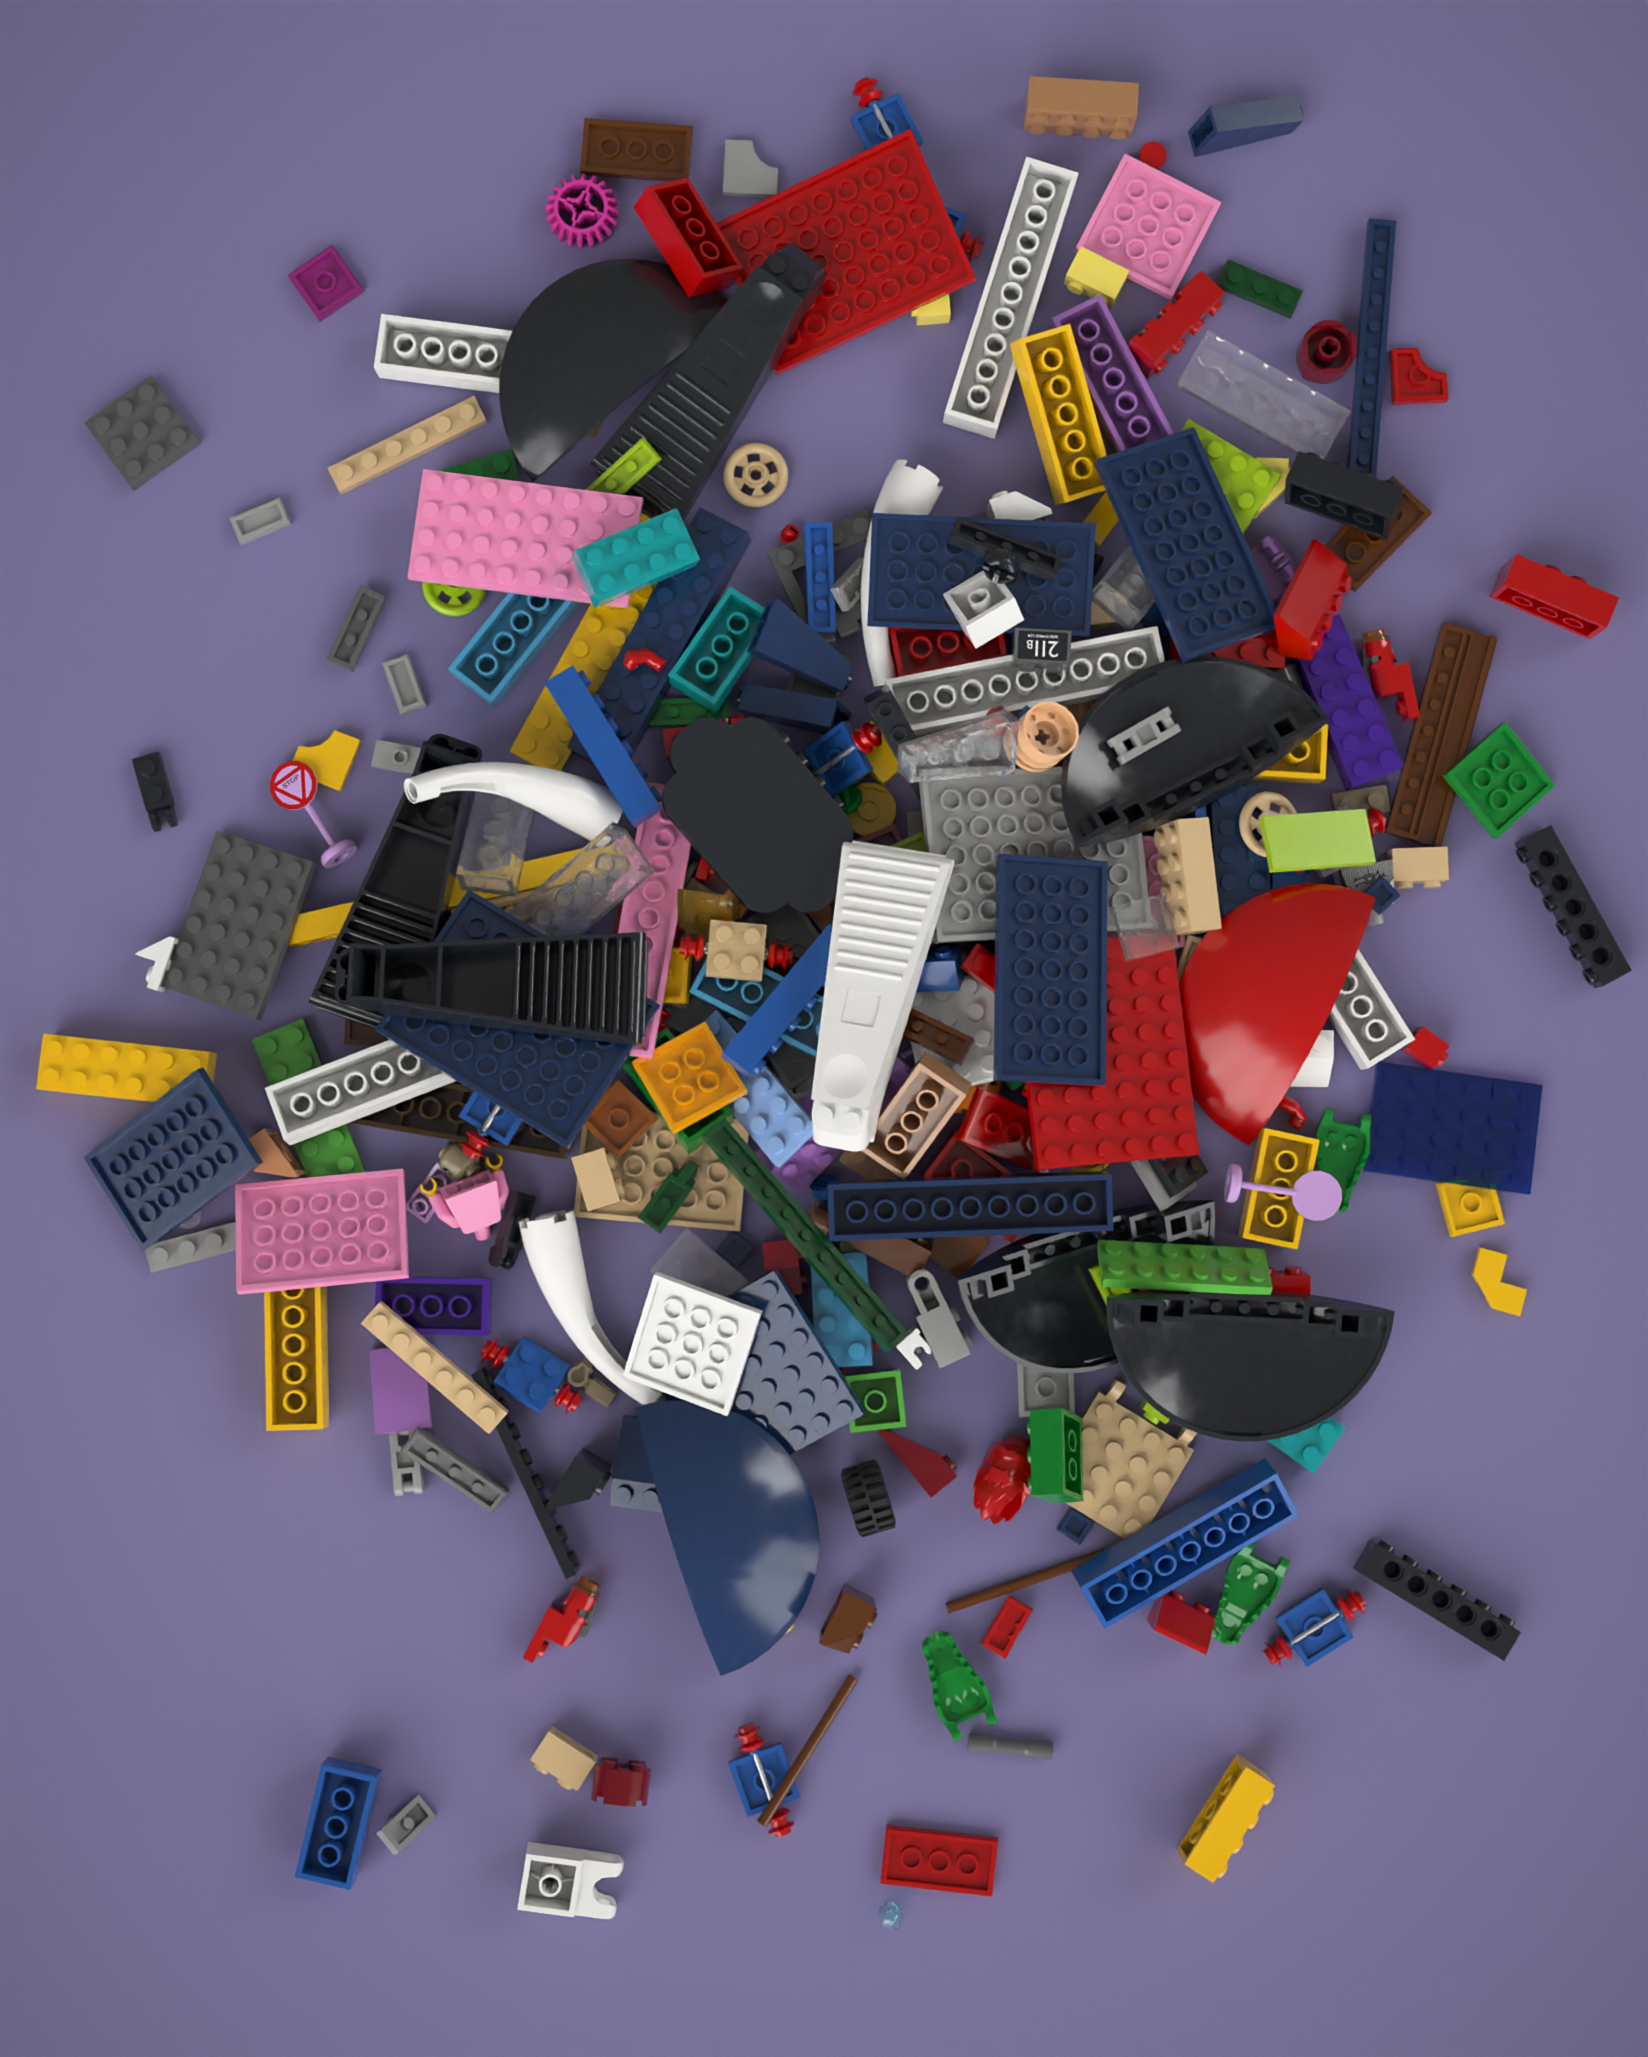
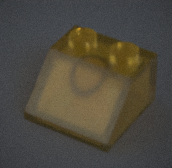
M678 889V925L685 929V933L688 932L691 935L702 934V931L709 932L711 920L739 922L742 904L733 896Z

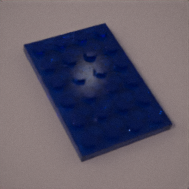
M1378 1062L1375 1065L1370 1115H1372L1370 1124V1152L1363 1167V1172L1530 1195L1543 1085Z

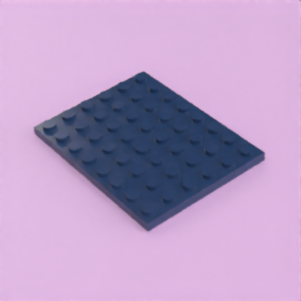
M468 889L434 942L547 936ZM648 997L646 1003V1028L660 1008L658 1003ZM384 1015L375 1029L382 1036L568 1150L635 1047V1045L393 1015Z

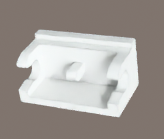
M914 1325L907 1331L909 1334L896 1347L917 1370L922 1366V1363L917 1354L914 1353V1350L917 1353H921L920 1347H923L926 1353L931 1354V1349L919 1334L920 1330Z

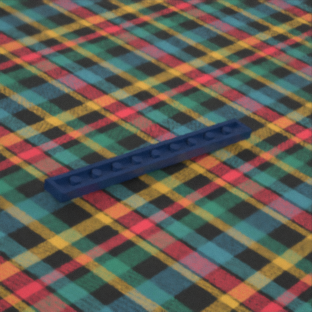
M1369 218L1366 229L1347 468L1357 472L1366 471L1376 478L1396 221Z

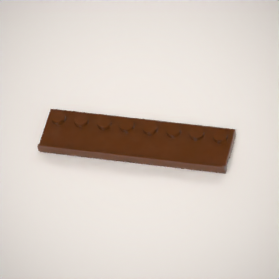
M1444 622L1441 624L1418 706L1420 716L1414 721L1403 761L1404 767H1402L1391 805V812L1389 813L1384 831L1385 834L1431 847L1442 846L1456 794L1442 775L1467 754L1497 643L1496 637L1478 634L1473 630Z

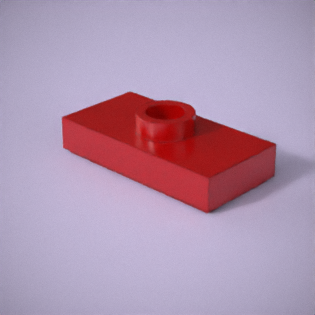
M1008 1594L980 1644L1006 1659L1031 1615L1033 1608Z

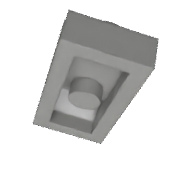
M418 1794L391 1816L376 1834L392 1854L396 1855L436 1816Z

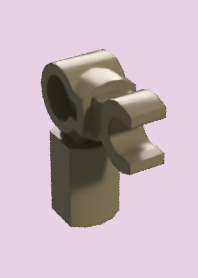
M584 1355L582 1362L578 1360L575 1366L569 1370L568 1381L572 1386L584 1387L586 1395L607 1409L618 1393L596 1377L593 1380L589 1378L594 1372L592 1369L594 1365Z

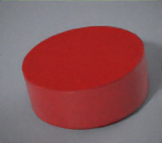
M1148 142L1142 146L1138 160L1159 170L1165 163L1166 150L1158 142Z

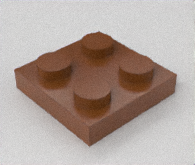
M617 1080L605 1092L585 1123V1126L620 1159L659 1118L620 1080Z

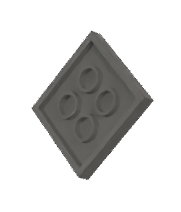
M152 376L85 422L88 429L134 491L201 444Z

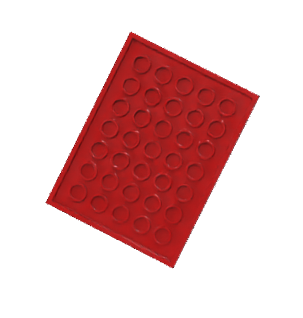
M911 129L716 223L743 266V270L736 277L739 287L758 265L761 267L772 253L785 244H792L819 263L825 271L826 277L822 285L824 289L805 314L775 365L774 369L777 375L977 281Z
M1173 933L1107 938L1106 1085L1086 1086L1026 1082L1036 1170L1199 1155Z

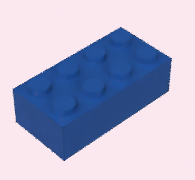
M327 1757L321 1764L295 1873L296 1878L347 1890L352 1888L357 1880L383 1769Z

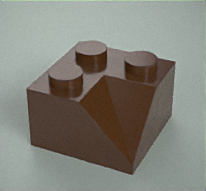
M844 1583L819 1632V1644L847 1654L850 1653L852 1647L857 1649L864 1636L865 1628L870 1629L878 1613H876L877 1608H875L874 1598Z

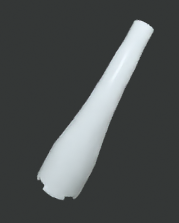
M907 460L895 461L884 481L873 513L929 515L943 490L942 486H937L940 479L919 464L915 470L905 466ZM871 519L861 578V621L867 661L875 687L884 685L886 679L896 678L897 673L894 658L891 656L888 627H867Z
M507 762L467 763L432 770L404 781L405 794L412 803L438 797L440 793L470 790L497 794L539 812L557 824L597 845L602 844L610 836L605 831L612 822L618 823L623 812L610 788L582 776L534 765Z
M561 1210L540 1214L539 1217L532 1221H529V1218L520 1220L519 1226L522 1241L532 1271L553 1313L574 1344L605 1377L642 1405L657 1402L663 1394L662 1391L622 1377L627 1362L612 1346L597 1321L589 1292L574 1210L568 1212Z

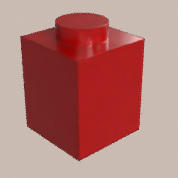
M1424 1026L1417 1027L1412 1033L1415 1040L1402 1047L1401 1051L1426 1069H1432L1435 1066L1440 1067L1448 1057L1446 1051L1450 1045Z

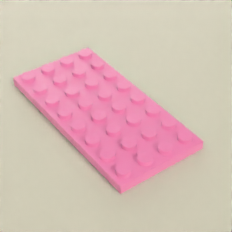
M423 469L407 577L409 580L592 604L571 557L575 550L639 524L643 497ZM630 594L605 605L628 608Z

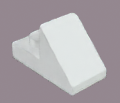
M169 936L135 954L155 961L154 966L149 968L146 975L147 988L165 992L166 988L162 987L161 984L166 970L169 971L172 962L170 959L179 939Z

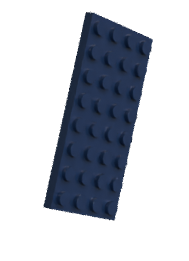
M1194 427L1099 458L1095 461V468L1182 662L1276 630L1273 615L1277 608Z
M872 513L867 627L963 631L943 594L983 571L985 559L979 554L961 549L949 543L957 517ZM958 517L1062 556L1054 582L1017 570L1014 579L1004 583L1014 596L1024 620L1003 633H1014L1015 628L1067 630L1072 631L1071 636H1090L1096 523Z
M998 854L996 856L993 1081L1086 1086L1106 1085L1108 861Z

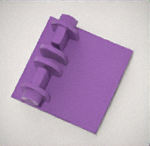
M1273 534L1264 538L1259 545L1250 551L1274 601L1285 593L1298 567Z

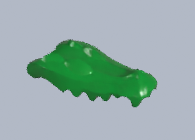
M1325 1107L1315 1139L1320 1140L1316 1155L1317 1171H1323L1332 1175L1342 1189V1202L1336 1212L1337 1214L1348 1210L1351 1190L1355 1187L1360 1177V1171L1365 1166L1369 1156L1372 1115L1362 1113L1359 1125L1332 1120L1333 1108Z
M1255 1542L1233 1555L1224 1576V1584L1214 1616L1215 1623L1212 1636L1227 1645H1237L1246 1627L1251 1626L1260 1617L1261 1612L1270 1606L1279 1592L1283 1576L1290 1564V1560L1282 1556L1274 1565L1252 1553Z
M940 1631L925 1638L922 1643V1649L929 1666L934 1705L953 1741L962 1739L961 1731L957 1725L985 1713L989 1725L997 1723L998 1720L994 1712L992 1699L984 1681L960 1653L950 1633Z

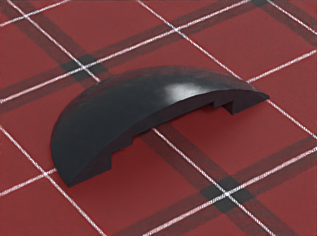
M617 259L593 263L561 277L542 291L523 312L511 333L501 363L499 378V402L505 433L514 455L531 481L534 482L574 449L577 442L596 428L603 419L678 357H681L728 300L718 291L688 298L669 265L640 259Z
M1201 656L1182 662L1180 658L1140 670L1118 682L1105 692L1091 706L1078 724L1079 738L1075 748L1064 758L1061 776L1062 805L1069 831L1077 847L1080 848L1131 837L1176 820L1204 807L1253 779L1310 738L1329 721V718L1319 705L1293 682L1276 672L1243 660ZM1169 706L1172 712L1170 716L1175 724H1179L1182 731L1120 765L1116 759L1118 757L1113 747L1110 748L1107 740ZM1161 721L1156 722L1160 732L1165 731ZM1129 738L1123 741L1128 751L1134 748Z
M1213 1200L1177 1201L1163 1211H1160L1156 1204L1113 1210V1231L1038 1233L1016 1240L978 1261L957 1278L960 1296L965 1309L976 1328L989 1343L1011 1360L1026 1367L1044 1372L1075 1374L1091 1372L1117 1364L1119 1361L1114 1352L1108 1329L1107 1306L1089 1271V1268L1099 1263L1097 1253L1098 1240L1213 1246L1215 1236V1203ZM1131 1289L1132 1292L1139 1291V1289Z
M1146 1290L1107 1296V1321L1114 1352L1121 1368L1139 1394L1158 1412L1186 1429L1213 1438L1240 1442L1272 1440L1299 1433L1328 1419L1347 1405L1365 1386L1378 1367L1387 1348L1395 1313L1393 1310L1358 1302L1272 1290L1271 1296Z

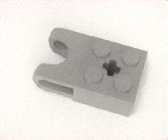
M924 1268L907 1276V1287L919 1311L914 1316L939 1368L941 1369L970 1355L971 1353L968 1348L973 1346L966 1330H959L956 1322L960 1321V1317L952 1303L947 1305L934 1276ZM918 1277L927 1278V1286L924 1289L919 1290L915 1288L914 1283Z

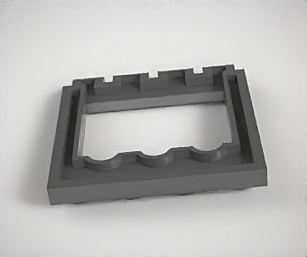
M867 509L832 524L833 553L862 540L866 544L871 523V517ZM803 536L769 551L767 556L794 613L807 624L806 600L792 572L805 566ZM861 600L856 602L849 611L842 612L841 609L835 611L836 633L840 640L861 631L858 621H861ZM818 634L828 644L836 642L834 634Z

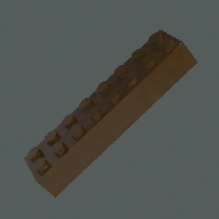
M453 1083L349 1122L460 1142H467L469 1137L466 1131L474 1130L478 1132L477 1127L459 1117L474 1091L464 1085ZM522 1122L508 1146L490 1135L484 1136L489 1140L490 1147L567 1159V1148Z

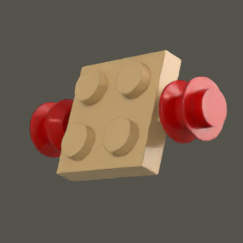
M711 920L709 941L704 945L705 940L701 934L696 939H691L687 932L686 938L680 939L679 954L684 955L685 961L689 955L695 956L698 962L703 957V952L705 951V954H707L705 977L762 982L764 960L767 959L771 969H773L775 964H781L783 970H785L786 965H791L793 948H788V942L783 947H777L776 942L773 941L767 951V948H765L767 925Z

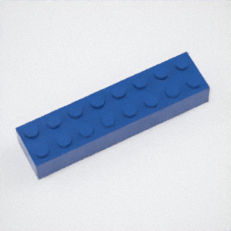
M1264 1458L1072 1569L1071 1572L1105 1629L1299 1515L1277 1472Z

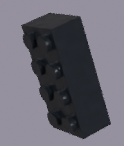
M1298 451L1285 481V504L1388 540L1401 510L1404 488L1394 481H1383L1374 478L1366 471L1357 472L1349 469L1343 463L1323 460L1315 453Z

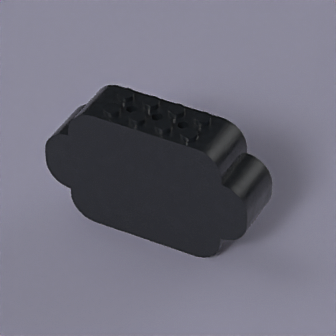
M701 718L685 727L671 744L669 763L675 774L666 783L662 792V807L665 814L746 908L762 913L776 911L785 904L801 912H815L825 908L836 898L840 868L839 858L841 857L843 842L852 843L853 840L852 823L843 811L846 806L836 794L830 796L825 790V787L828 786L818 773L813 775L807 768L809 765L808 760L800 751L797 753L793 752L788 746L791 743L790 739L781 729L777 732L768 722L759 718L739 720L730 728L717 719Z

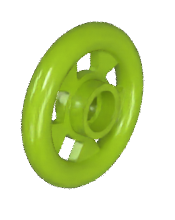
M422 582L423 593L430 606L439 613L448 616H462L474 611L482 603L487 590L460 586L451 587L450 585ZM443 591L446 595L452 597L447 604L438 598ZM468 591L472 598L462 604L458 597L463 596Z

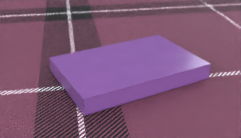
M390 1348L369 1350L375 1434L413 1431L418 1426L422 1429L433 1428L429 1382Z

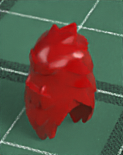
M1009 1434L1007 1438L1000 1439L992 1444L984 1456L983 1462L976 1472L977 1476L973 1485L975 1492L974 1507L975 1509L980 1507L982 1520L986 1521L990 1517L993 1525L999 1524L1004 1518L1005 1522L1010 1521L1023 1506L1027 1495L1031 1494L1028 1488L1031 1464L1028 1461L1027 1455L1030 1439Z

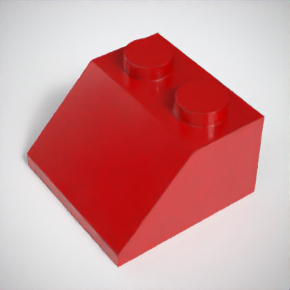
M1174 1590L1157 1598L1147 1618V1622L1153 1630L1206 1655L1215 1623V1618L1209 1613L1211 1609L1196 1601L1194 1605L1185 1602V1596Z

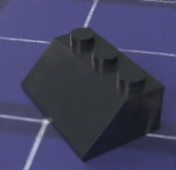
M582 1448L573 1459L546 1507L554 1509L589 1500L594 1493L600 1495L612 1476V1473L608 1471L612 1464Z

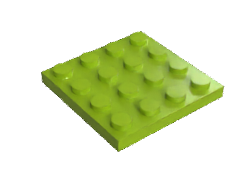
M1188 419L1181 431L1192 427L1195 428L1238 525L1244 534L1281 479V474Z

